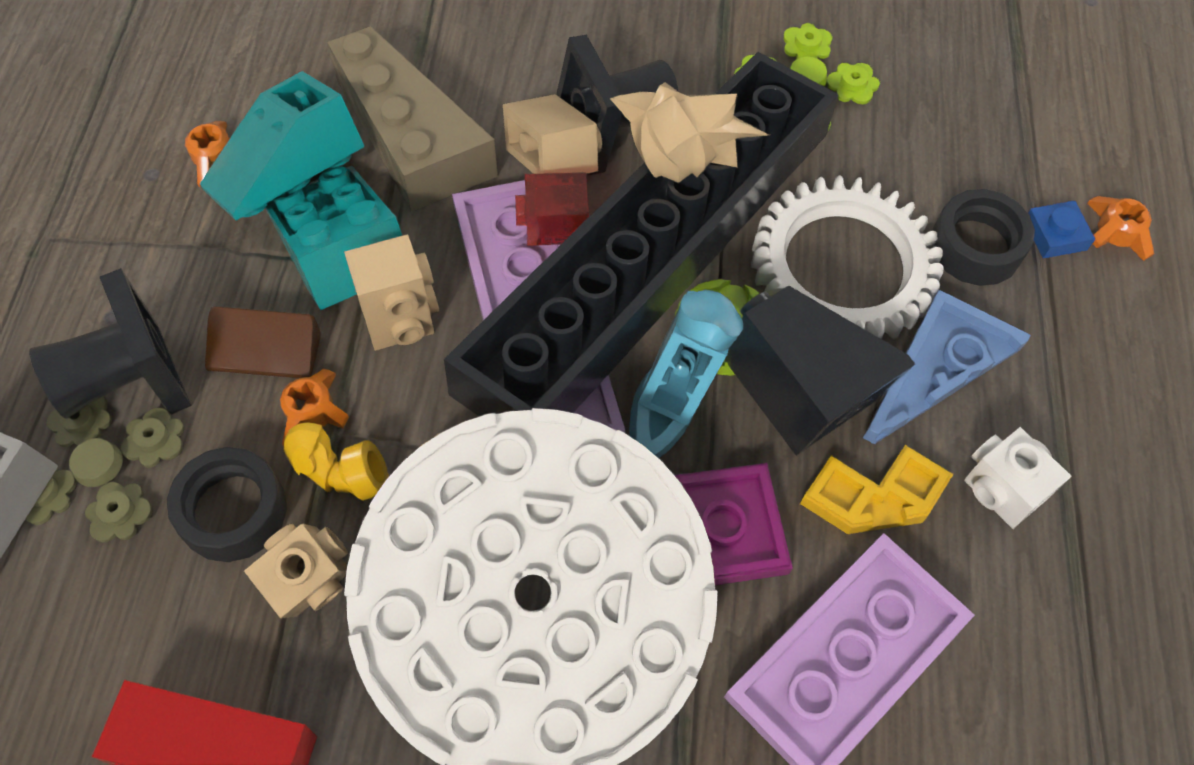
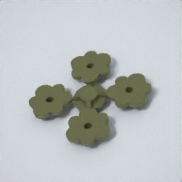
M104 396L67 419L63 418L57 410L52 411L47 418V426L52 432L56 433L55 441L62 447H69L74 443L77 445L69 460L72 473L68 470H59L57 467L25 520L32 525H41L52 517L53 512L62 513L66 511L71 503L68 495L75 489L78 481L87 487L102 486L97 492V502L89 504L85 510L86 518L92 522L90 525L91 536L99 542L111 541L116 536L121 540L131 539L136 534L137 525H142L150 519L153 507L148 500L143 498V489L138 484L133 483L123 487L117 482H110L116 477L122 467V454L129 460H139L147 468L156 466L160 459H174L183 449V443L179 436L184 432V424L177 418L171 419L170 414L165 409L153 408L144 415L143 420L134 419L128 423L126 431L129 436L122 442L120 450L115 444L100 439L101 430L108 428L112 423V416L106 411L108 403Z

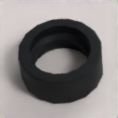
M988 189L966 190L953 196L942 209L932 230L937 232L938 238L934 247H940L943 250V256L939 263L943 265L945 272L961 282L978 286L999 284L1012 277L1032 248L1035 234L1030 215L1017 201L1001 192ZM964 221L985 223L1002 235L1006 240L1009 250L1002 254L979 252L963 242L958 236L954 225Z
M234 447L209 450L187 462L173 479L167 496L168 519L179 537L191 550L204 558L221 562H233L250 558L264 549L265 542L282 528L287 510L284 489L265 459L248 449ZM237 476L249 478L257 484L261 493L259 508L248 522L233 531L220 534L209 533L199 526L195 519V510L199 499L208 488L223 479Z

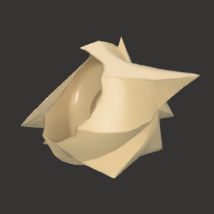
M665 82L659 86L656 93L637 92L610 98L630 121L635 145L655 178L663 176L680 183L690 174L698 177L710 163L737 167L736 138L769 135L734 116L737 94L684 95Z

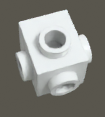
M1019 427L1004 441L995 434L979 447L971 456L977 465L964 481L972 488L975 497L982 505L990 510H994L1014 529L1047 501L1072 476L1052 458L1050 451L1044 444L1031 438Z

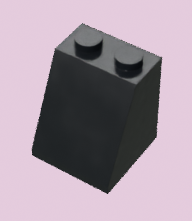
M791 286L785 287L773 296L764 291L756 295L741 308L743 330L729 347L725 362L728 363V366L796 456L875 403L915 365V362L908 354Z

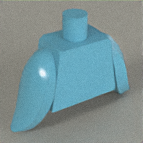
M710 290L687 291L663 339L652 368L642 379L635 393L630 415V437L645 446L658 459L669 451L686 431L696 409L725 360L729 347L743 330L742 318L733 303L721 293Z

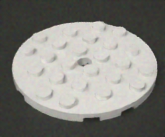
M532 408V410L486 414L462 422L420 446L387 478L371 501L370 509L362 522L355 544H352L346 571L344 596H346L347 621L350 633L348 636L349 645L361 679L380 712L402 737L440 765H617L648 745L665 729L680 711L698 681L696 677L703 664L709 642L712 643L716 622L717 590H715L714 570L710 554L712 552L704 524L691 498L679 480L652 452L624 432L616 431L602 423L584 418L580 414L560 410ZM532 574L542 576L547 580L551 590L548 603L543 608L534 611L522 608L515 598L517 583L521 578Z

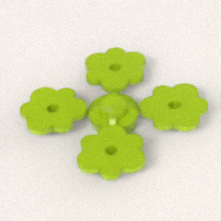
M805 23L801 28L790 27L785 30L783 40L786 43L784 52L788 56H796V60L792 63L790 69L824 87L827 84L830 90L839 94L838 100L842 102L852 100L857 104L863 105L872 100L873 92L878 90L880 82L876 77H872L873 70L868 64L857 63L850 65L848 63H841L838 65L837 71L829 74L827 77L826 66L818 58L825 59L830 55L831 49L829 46L832 42V35L829 31L818 29L811 23ZM748 55L744 57L742 60L741 67L745 65L754 55Z

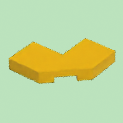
M905 445L880 485L831 456L804 495L800 504L846 534L923 523L949 483L953 473Z

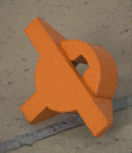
M214 121L199 125L191 130L185 139V147L193 163L197 165L198 187H201L200 182L230 139L226 132L227 123L224 121Z
M1102 196L1094 197L1088 201L1087 204L1100 216L1098 222L1099 230L1094 234L1095 241L1092 243L1096 248L1109 242L1118 247H1130L1143 261L1154 255L1149 231L1152 219L1145 205L1130 198L1118 199Z
M322 369L311 377L294 380L283 390L280 403L287 418L282 441L283 447L288 431L297 424L308 422L319 424L323 427L329 423L344 428L349 416L333 404L328 391L336 377L335 372ZM297 399L306 400L301 410H299L296 404Z

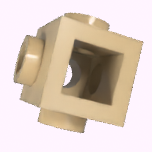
M289 524L277 531L265 542L264 547L267 552L244 570L280 618L297 617L309 606L314 611L321 609L342 592L344 587L339 581L346 576L348 566L342 558L348 554V551L340 539L328 527L319 530L316 526L300 524L296 528L294 524Z

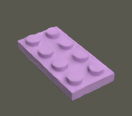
M883 533L730 688L724 698L790 765H839L975 615Z

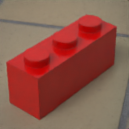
M124 680L92 757L109 765H308L318 736L305 724Z

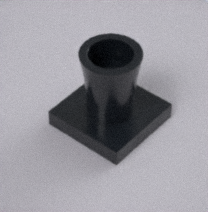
M580 35L569 37L556 95L595 122L599 128L602 148L598 152V171L587 173L588 175H593L606 171L618 128L631 127L630 121L610 98L637 92L656 93L659 86L665 82L678 91V85L671 67L663 60H656L635 69L609 75L588 36Z
M121 268L100 276L103 288L117 320L116 323L71 339L29 349L32 366L45 394L57 412L65 419L95 400L143 377L171 415L192 406L157 322Z

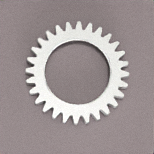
M839 175L835 178L831 190L827 188L824 178L819 177L815 181L812 192L805 182H801L797 186L795 196L791 191L787 190L781 195L780 202L771 203L767 215L761 218L757 234L755 235L752 247L754 255L751 266L758 269L755 278L756 285H766L765 291L770 296H773L787 286H791L880 339L884 332L892 339H895L899 336L903 326L912 329L919 316L924 317L933 298L940 288L939 280L944 270L943 265L939 263L943 256V250L940 247H934L938 239L936 231H929L923 234L928 224L927 216L910 220L915 209L914 202H910L905 207L898 209L895 207L899 197L898 191H894L883 200L880 198L881 184L879 182L868 193H865L862 188V179L858 177L851 190H847L843 184V177ZM842 216L869 223L882 231L897 248L903 264L901 286L891 300L869 308H845L826 303L806 291L790 272L786 262V252L791 239L802 227L821 218Z

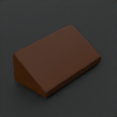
M213 306L208 316L205 368L207 371L289 378L311 377L321 332L315 317L309 314Z

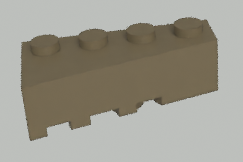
M371 26L327 42L337 82L411 212L498 177L495 139Z

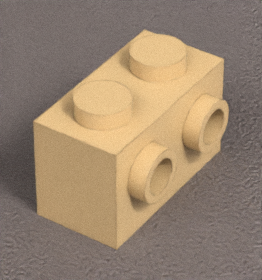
M554 94L503 104L506 150L542 182H573L578 180L580 175L598 171V152L602 148L599 128L595 122Z
M408 234L344 252L375 351L397 344H413L424 336L434 334L431 314L439 312V307L432 287L434 281L425 252L415 255Z

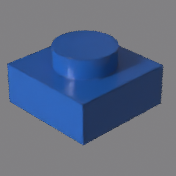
M1076 201L1031 208L1028 212L1035 229L1034 242L1043 259L1087 251L1095 241V237Z

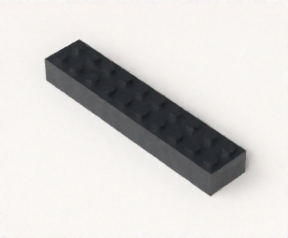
M757 52L715 94H737L734 116L769 135L736 138L737 167L710 163L698 177L690 174L680 183L663 176L655 178L644 162L444 358L449 396L479 417L491 413L499 414L509 411L532 410V408L574 413L826 137L839 94Z

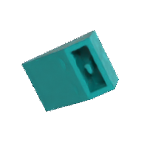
M301 71L260 93L200 182V186L237 221L242 217H251L262 212L267 207L268 202L285 192H294L302 189L310 182L311 177L323 170L345 164L351 159L353 153L365 146L342 95Z
M353 166L328 169L320 174L319 179L308 183L300 190L283 193L268 202L265 208L305 286L320 310L357 295L345 257V251L403 236L396 216Z

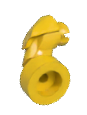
M307 422L297 424L288 431L284 441V452L288 461L298 475L300 473L306 475L326 492H330L334 487L336 492L351 493L360 500H367L375 497L389 477L382 454L376 445L369 440L344 448L338 462L336 454L331 449L330 438L322 429V425Z

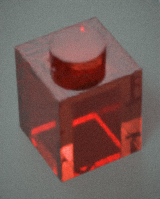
M586 172L525 174V195H515L516 226L527 227V246L561 245L589 217Z

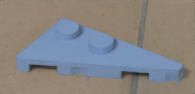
M938 290L906 351V354L911 357L915 365L884 394L863 438L873 444L881 441L1020 351L1031 335Z

